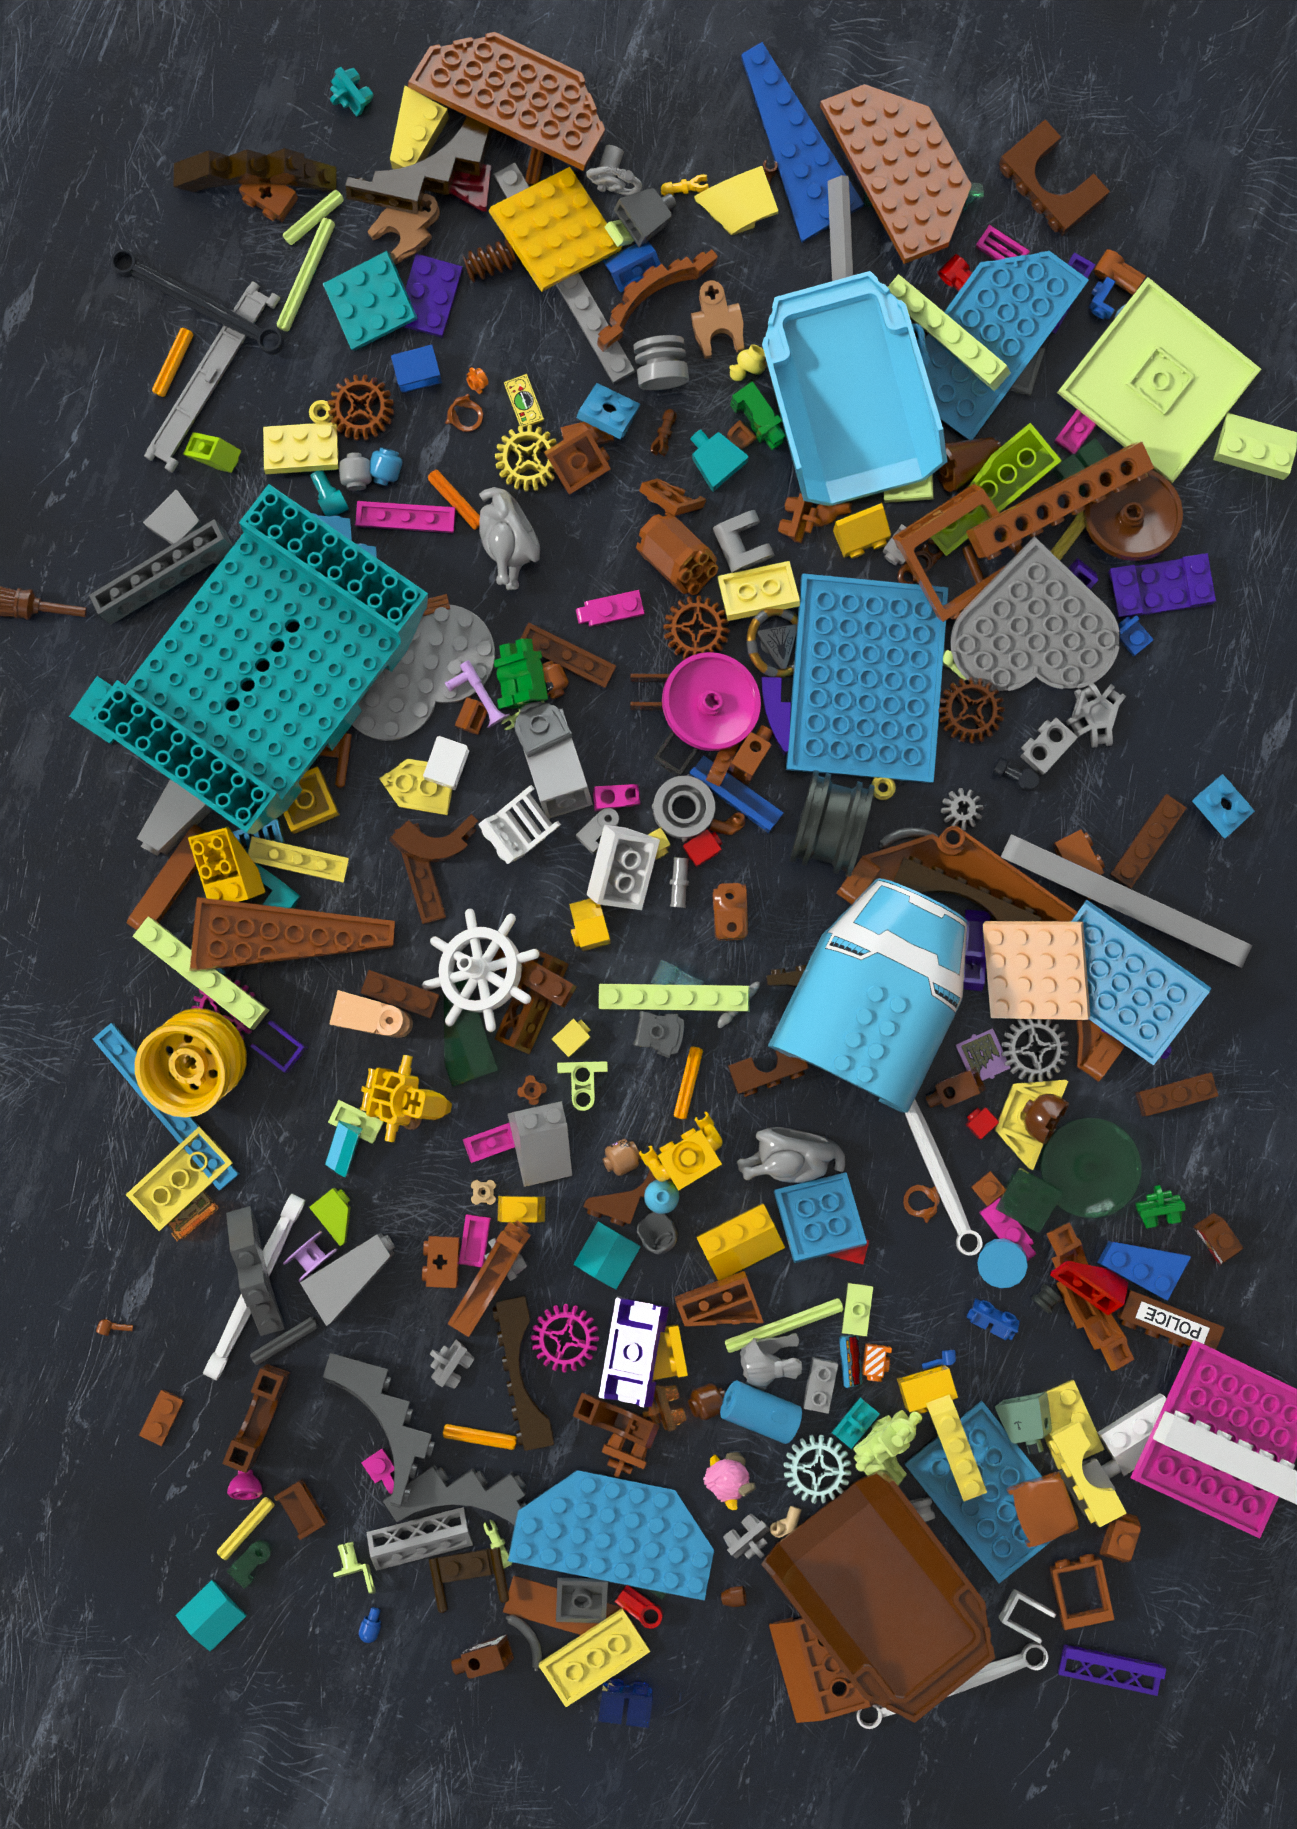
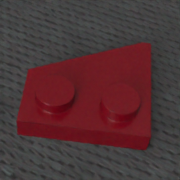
M483 164L480 176L456 171L450 193L487 212L491 165Z

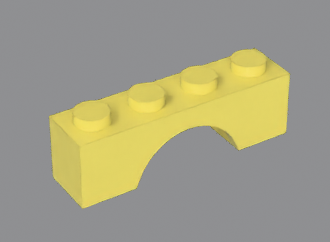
M950 1394L926 1403L963 1501L987 1493Z
M1075 1420L1050 1433L1049 1435L1052 1440L1049 1441V1445L1055 1455L1060 1454L1064 1462L1060 1466L1067 1478L1072 1477L1075 1483L1072 1489L1079 1501L1084 1500L1087 1506L1084 1512L1090 1523L1095 1522L1096 1525L1102 1527L1126 1514L1115 1490L1112 1488L1095 1487L1086 1480L1082 1470V1460L1091 1444L1080 1423Z

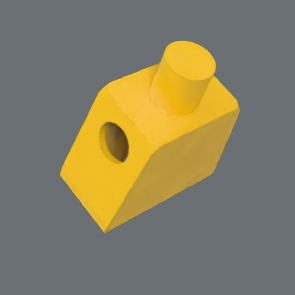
M498 1196V1221L545 1222V1197Z

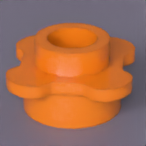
M471 367L469 369L470 372L467 373V383L472 390H476L478 394H481L482 389L488 385L487 376L480 368L474 369Z

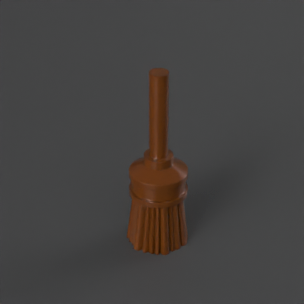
M0 586V616H14L17 619L25 618V620H30L34 613L39 614L40 611L86 617L87 607L43 602L41 598L35 597L32 589L23 590L18 588L13 590Z

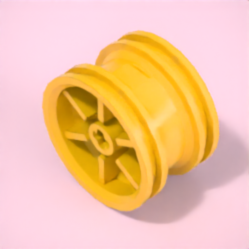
M201 1008L184 1010L175 1014L162 1026L158 1027L141 1043L135 1058V1075L138 1086L147 1100L160 1111L177 1117L198 1116L208 1111L239 1083L246 1067V1048L237 1028L221 1014ZM167 1046L173 1048V1053L167 1052ZM194 1083L196 1086H199V1089L192 1088L191 1084Z

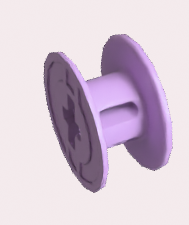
M322 1231L309 1239L283 1263L285 1265L295 1258L303 1266L306 1273L298 1282L304 1280L337 1251V1249H334L325 1255L314 1241L322 1234Z

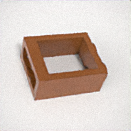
M1094 1554L1082 1555L1079 1557L1080 1560L1070 1562L1069 1559L1055 1561L1054 1566H1049L1060 1620L1065 1630L1114 1620L1102 1560L1098 1556L1094 1557ZM1094 1566L1102 1607L1067 1615L1059 1574Z

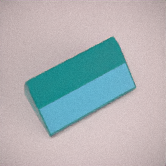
M339 1120L325 1165L346 1178L363 1128Z

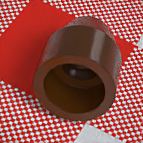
M744 1586L730 1587L721 1592L723 1605L729 1607L747 1605Z

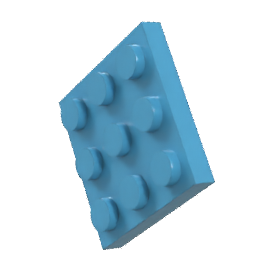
M846 1172L775 1189V1198L794 1263L867 1244Z

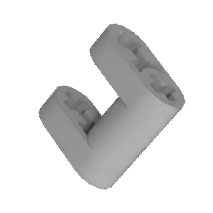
M755 510L745 512L713 527V531L732 573L745 570L774 556L769 543L746 552L739 532L751 528L760 522Z

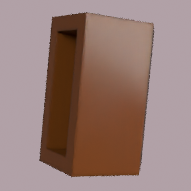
M466 697L455 726L478 735L487 714L483 703Z

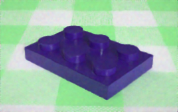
M419 254L415 255L405 290L418 319L403 327L443 338L463 272V266Z

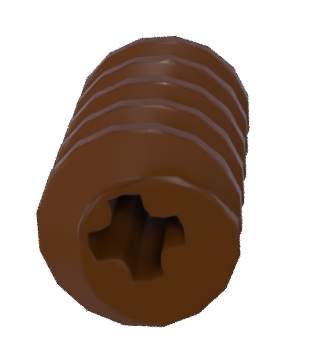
M505 239L504 247L497 241L495 243V250L488 244L486 245V253L479 247L477 248V256L471 250L468 251V259L463 256L472 282H476V274L482 280L485 279V271L494 276V268L503 273L505 264L510 270H513V262H516L512 247L507 239Z

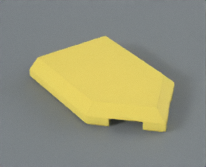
M406 759L396 768L379 778L399 807L448 815L453 789L424 779L423 774L428 762Z

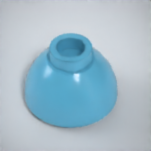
M654 1180L645 1190V1203L655 1213H669L679 1202V1191L675 1184L669 1180L664 1182Z

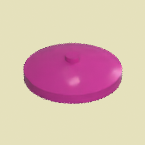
M706 652L688 657L675 667L663 688L662 707L668 725L682 741L697 749L719 751L737 745L753 730L760 714L761 699L757 683L746 667L727 655Z

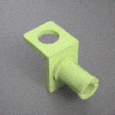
M353 1542L337 1546L343 1568L341 1569L342 1571L333 1573L334 1577L339 1578L363 1570L368 1592L370 1594L376 1593L370 1567L368 1564H358Z

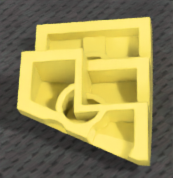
M762 166L727 179L694 196L695 201L701 204L731 235L755 228L756 221L778 214V208Z

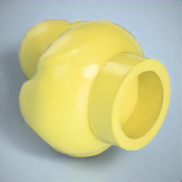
M752 344L749 349L741 351L737 357L738 364L730 365L729 367L730 377L734 381H742L746 377V371L756 375L762 374L766 368L764 350Z

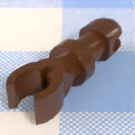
M667 409L663 414L662 427H659L657 431L659 436L653 441L650 449L654 455H658L659 452L665 457L668 452V438L672 435L671 427L672 424H675L677 418L676 412L672 409Z

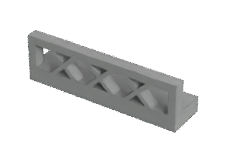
M464 1507L367 1532L370 1558L376 1571L473 1546ZM460 1517L461 1525L454 1527L447 1525L450 1519ZM434 1524L437 1526L431 1533L426 1534L423 1532L426 1525ZM409 1530L413 1532L409 1539L401 1540L398 1538L403 1531ZM380 1537L388 1538L384 1545L375 1547L374 1539Z

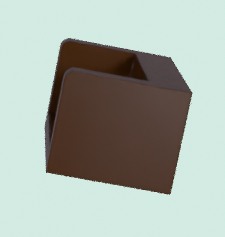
M303 1479L274 1496L276 1501L279 1500L297 1529L299 1540L328 1522Z

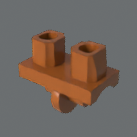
M799 494V497H787L785 510L794 513L792 521L782 519L778 531L790 537L794 542L802 543L804 533H811L813 526H820L822 521L816 518L817 509L812 508L813 503L803 501L802 494Z
M613 1433L608 1443L604 1444L602 1452L620 1459L619 1462L611 1458L608 1461L607 1465L616 1469L614 1476L619 1477L621 1471L631 1474L633 1467L625 1465V1462L644 1469L647 1448L634 1443L631 1453L624 1451L622 1447L626 1438Z

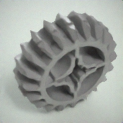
M1018 1019L1017 1023L1020 1028L1013 1024L1010 1025L1009 1028L1014 1034L1005 1033L1004 1037L1010 1039V1042L1001 1043L1002 1047H1009V1051L1001 1053L1003 1057L1010 1056V1060L1004 1063L1005 1066L1013 1063L1015 1066L1010 1072L1014 1074L1020 1070L1019 1079H1023L1028 1074V1082H1033L1034 1075L1037 1076L1038 1082H1043V1073H1045L1048 1079H1051L1053 1076L1050 1070L1052 1069L1055 1073H1059L1061 1070L1056 1064H1066V1061L1061 1059L1060 1055L1067 1056L1069 1054L1068 1051L1061 1050V1046H1067L1068 1041L1060 1042L1059 1038L1065 1036V1032L1056 1034L1055 1031L1059 1028V1025L1055 1024L1050 1028L1051 1019H1046L1044 1024H1041L1042 1019H1036L1035 1023H1033V1019H1026V1025L1022 1019ZM1035 1028L1046 1032L1053 1042H1041ZM1028 1030L1027 1044L1024 1047L1015 1048L1020 1034ZM1032 1042H1035L1036 1046L1047 1047L1038 1051L1037 1056H1035L1034 1052H1023L1024 1049H1029L1032 1046ZM1054 1049L1052 1060L1047 1066L1042 1068L1043 1053ZM1017 1056H1029L1032 1064H1034V1069L1025 1067L1018 1060Z

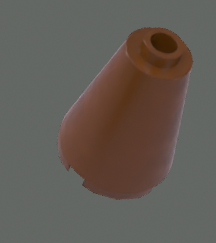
M992 437L945 443L947 462L939 468L941 474L937 476L939 482L947 491L951 492L959 489L976 477L990 456L1002 447L1000 442Z

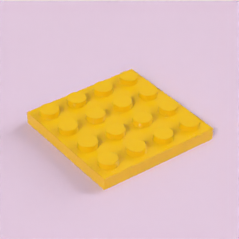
M570 167L491 206L489 209V213L541 292L619 252L622 246L617 247L605 229L607 222Z

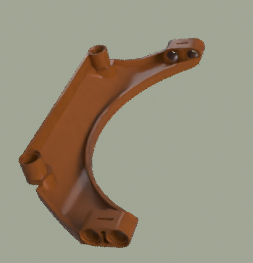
M957 826L948 827L939 838L934 834H930L862 856L853 869L851 877H847L836 893L850 904H853L876 879L881 878L893 882L904 857L909 859V856H913L922 860V865L930 869L932 866L938 867L946 871L945 875L954 879L955 876L961 877L969 882L968 886L975 889L981 886L990 890L993 897L1000 899L1003 896L1014 901L1013 905L1022 909L1023 906L1037 911L1036 916L1041 917L1040 921L1071 922L1078 913ZM947 833H956L959 837L958 844H949L946 840ZM1076 1020L1078 1033L1077 1067L1099 1082L1125 1045L1113 1036L1102 1032L1101 1028L1091 1020Z

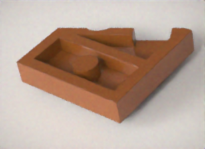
M660 479L642 482L639 489L641 493L647 496L649 501L657 503L665 509L666 513H671L674 516L704 508L706 499L701 496L698 499L684 496L686 490L672 486Z

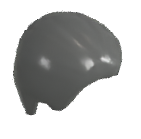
M649 1213L641 1219L637 1226V1233L644 1247L654 1254H665L676 1245L678 1239L677 1229L673 1221L666 1214Z

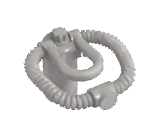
M605 146L599 167L589 169L586 172L587 177L592 180V183L598 185L597 189L601 192L608 190L610 192H619V194L625 196L640 192L642 183L633 175L632 171L619 169L624 151L616 146ZM622 180L632 183L635 187L632 189L625 188L626 184Z

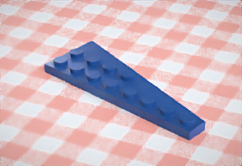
M763 42L741 54V58L754 93L755 102L762 118L774 161L778 165L777 170L784 186L785 195L793 214L799 238L804 243L830 227L828 181L841 175L846 176ZM849 181L850 214L862 208L864 203Z

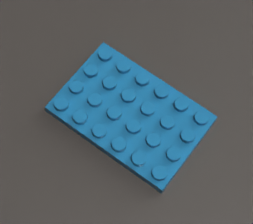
M1086 900L1071 922H1083L1090 1005L1089 1020L1154 1065L1212 988Z
M980 1401L964 1414L960 1421L987 1493L963 1501L939 1436L904 1464L997 1582L1001 1583L1051 1541L1035 1547L1026 1546L1025 1540L1028 1538L1020 1525L1013 1494L1009 1495L1006 1488L1042 1476L1018 1445L1010 1441L1006 1430L983 1401Z

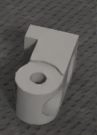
M604 808L576 834V838L594 855L598 851L599 844L597 841L602 836L604 825L618 826V813L612 808Z

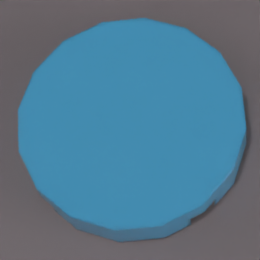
M1002 1238L994 1239L985 1244L979 1254L977 1264L979 1273L984 1281L994 1287L1009 1288L1018 1284L1024 1278L1028 1261L1025 1251L1019 1244Z

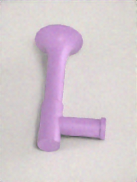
M469 660L460 665L463 673L448 682H444L451 692L452 689L469 681L489 714L490 723L487 728L494 726L510 715L503 714L494 705Z

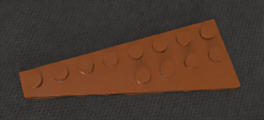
M197 897L189 971L390 948L393 946L395 921Z

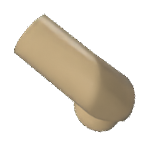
M790 1506L785 1519L771 1524V1534L780 1538L795 1530L802 1509Z

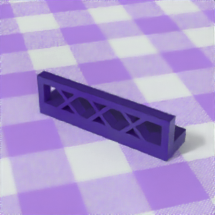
M1068 1644L1063 1645L1058 1674L1062 1676L1158 1696L1160 1680L1165 1678L1166 1668L1161 1664ZM1067 1658L1080 1661L1083 1665L1075 1672L1065 1670ZM1093 1664L1105 1666L1107 1672L1100 1677H1096L1091 1674L1088 1668ZM1118 1669L1129 1671L1132 1677L1125 1682H1119L1113 1673ZM1086 1670L1089 1675L1082 1674L1081 1672ZM1110 1675L1113 1680L1105 1679V1678ZM1142 1675L1154 1677L1153 1687H1143L1137 1678ZM1135 1680V1682L1137 1683V1685H1133V1684H1130V1683Z

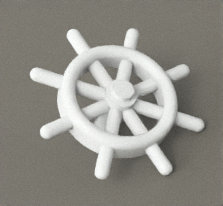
M467 909L465 911L467 930L455 936L449 944L436 936L431 938V944L443 952L439 964V977L424 981L422 988L428 991L442 987L447 998L454 1003L445 1019L446 1025L452 1026L461 1011L466 1009L472 1012H483L486 1029L489 1032H493L496 1029L494 1009L505 1004L512 996L524 1004L530 1003L531 996L517 988L521 978V963L537 959L539 951L532 949L519 953L516 946L507 937L508 932L516 921L514 914H508L499 930L496 931L491 928L477 927L474 910ZM480 940H492L483 955ZM469 944H471L473 957L461 952ZM501 947L506 957L492 961ZM457 961V967H458V969L461 970V971H457V972H454V973H453L454 965H455V962ZM507 967L505 979L494 973L496 970ZM469 979L460 994L455 982ZM488 981L499 987L491 996ZM478 984L481 1000H469Z

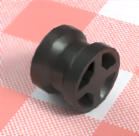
M1045 1283L1041 1286L1039 1294H1035L1031 1298L1049 1315L1053 1312V1307L1063 1301Z

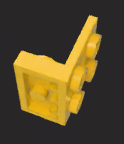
M678 1324L666 1326L665 1332L660 1333L653 1380L672 1376H688Z

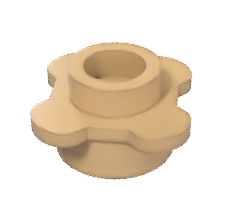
M492 1180L487 1182L473 1181L471 1184L473 1189L472 1203L475 1205L479 1203L493 1204L496 1200L494 1196L495 1182ZM482 1190L486 1191L485 1195L481 1194Z

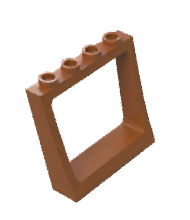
M976 484L966 488L892 537L937 618L942 622L948 618H958L963 611L962 609L1004 568L1002 567L942 606L914 553L916 546L979 505H981L989 518L999 514L983 488ZM1020 544L1011 549L1016 556L1023 547Z

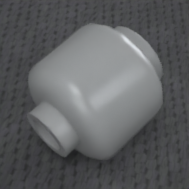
M349 453L347 458L340 461L341 484L347 486V489L352 491L366 489V485L372 481L370 460L362 457L361 453Z

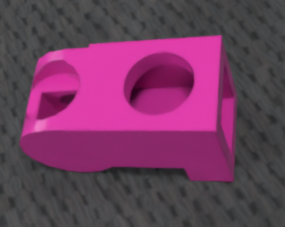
M639 785L596 786L593 788L595 811H601L604 808L618 809L620 807L641 805Z

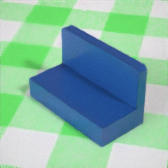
M648 241L641 247L634 244L603 261L620 293L632 281L638 282L644 278V272L650 267L654 266L656 268L661 264L655 249Z

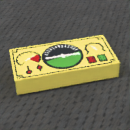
M527 374L504 382L519 425L523 429L528 427V425L544 421Z

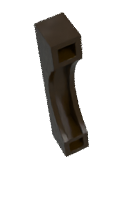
M909 856V859L905 857L902 859L893 879V882L921 894L945 893L965 898L981 907L994 921H1040L1041 917L1036 916L1037 911L1029 907L1023 906L1022 909L1013 905L1014 901L1003 896L1000 899L993 897L990 890L978 886L977 889L968 886L969 882L958 876H955L954 879L945 875L946 871L932 866L931 869L922 865V860L913 856Z
M524 1295L496 1301V1307H492L495 1322H500L501 1331L497 1332L499 1346H504L506 1356L502 1357L504 1371H509L511 1381H507L509 1396H514L515 1406H511L514 1421L519 1420L520 1430L516 1431L519 1446H524V1451L552 1446L555 1444L550 1417L541 1411L531 1399L521 1374V1343L525 1330L531 1320L527 1297Z

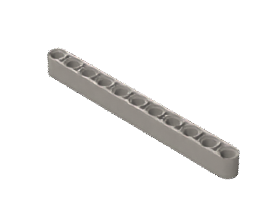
M1012 834L1001 855V858L1241 968L1253 946Z

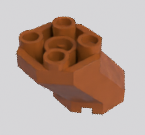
M665 513L666 516L654 515L640 529L639 536L642 540L641 544L637 542L636 549L644 559L651 563L681 593L698 594L701 588L718 572L716 556L709 547L703 544L671 513Z

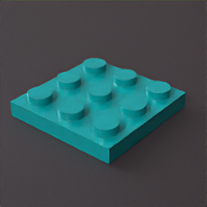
M387 251L323 283L346 339L353 351L418 319L391 255Z

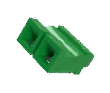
M753 382L732 395L730 406L735 413L740 410L744 412L751 422V429L756 434V439L759 443L765 440L771 450L784 443L786 435L780 428L781 418L778 415L774 417L772 408Z
M523 638L516 640V644L500 645L501 658L494 660V666L498 667L497 678L501 684L502 698L497 699L498 709H518L534 701L548 700L543 666L540 661L542 653L541 651H534L532 639Z

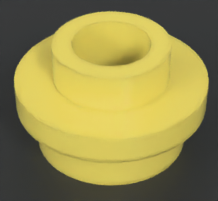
M324 400L314 402L309 409L311 420L314 423H329L333 416L328 414V410L333 407L329 406L328 402ZM321 409L326 411V415L323 417L317 415Z
M875 778L871 785L875 786L873 796L879 800H887L895 792L896 787L892 779ZM880 784L887 785V791L880 792L878 786Z

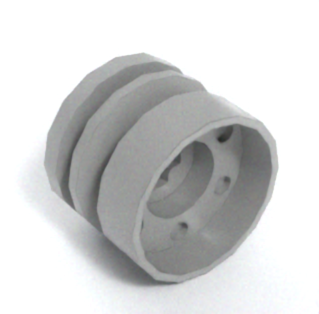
M675 335L655 336L640 340L634 344V353L637 354L635 361L639 365H644L637 369L639 388L643 390H663L678 387L689 382L687 363L678 361L686 356L685 350L682 349L684 347L683 337Z

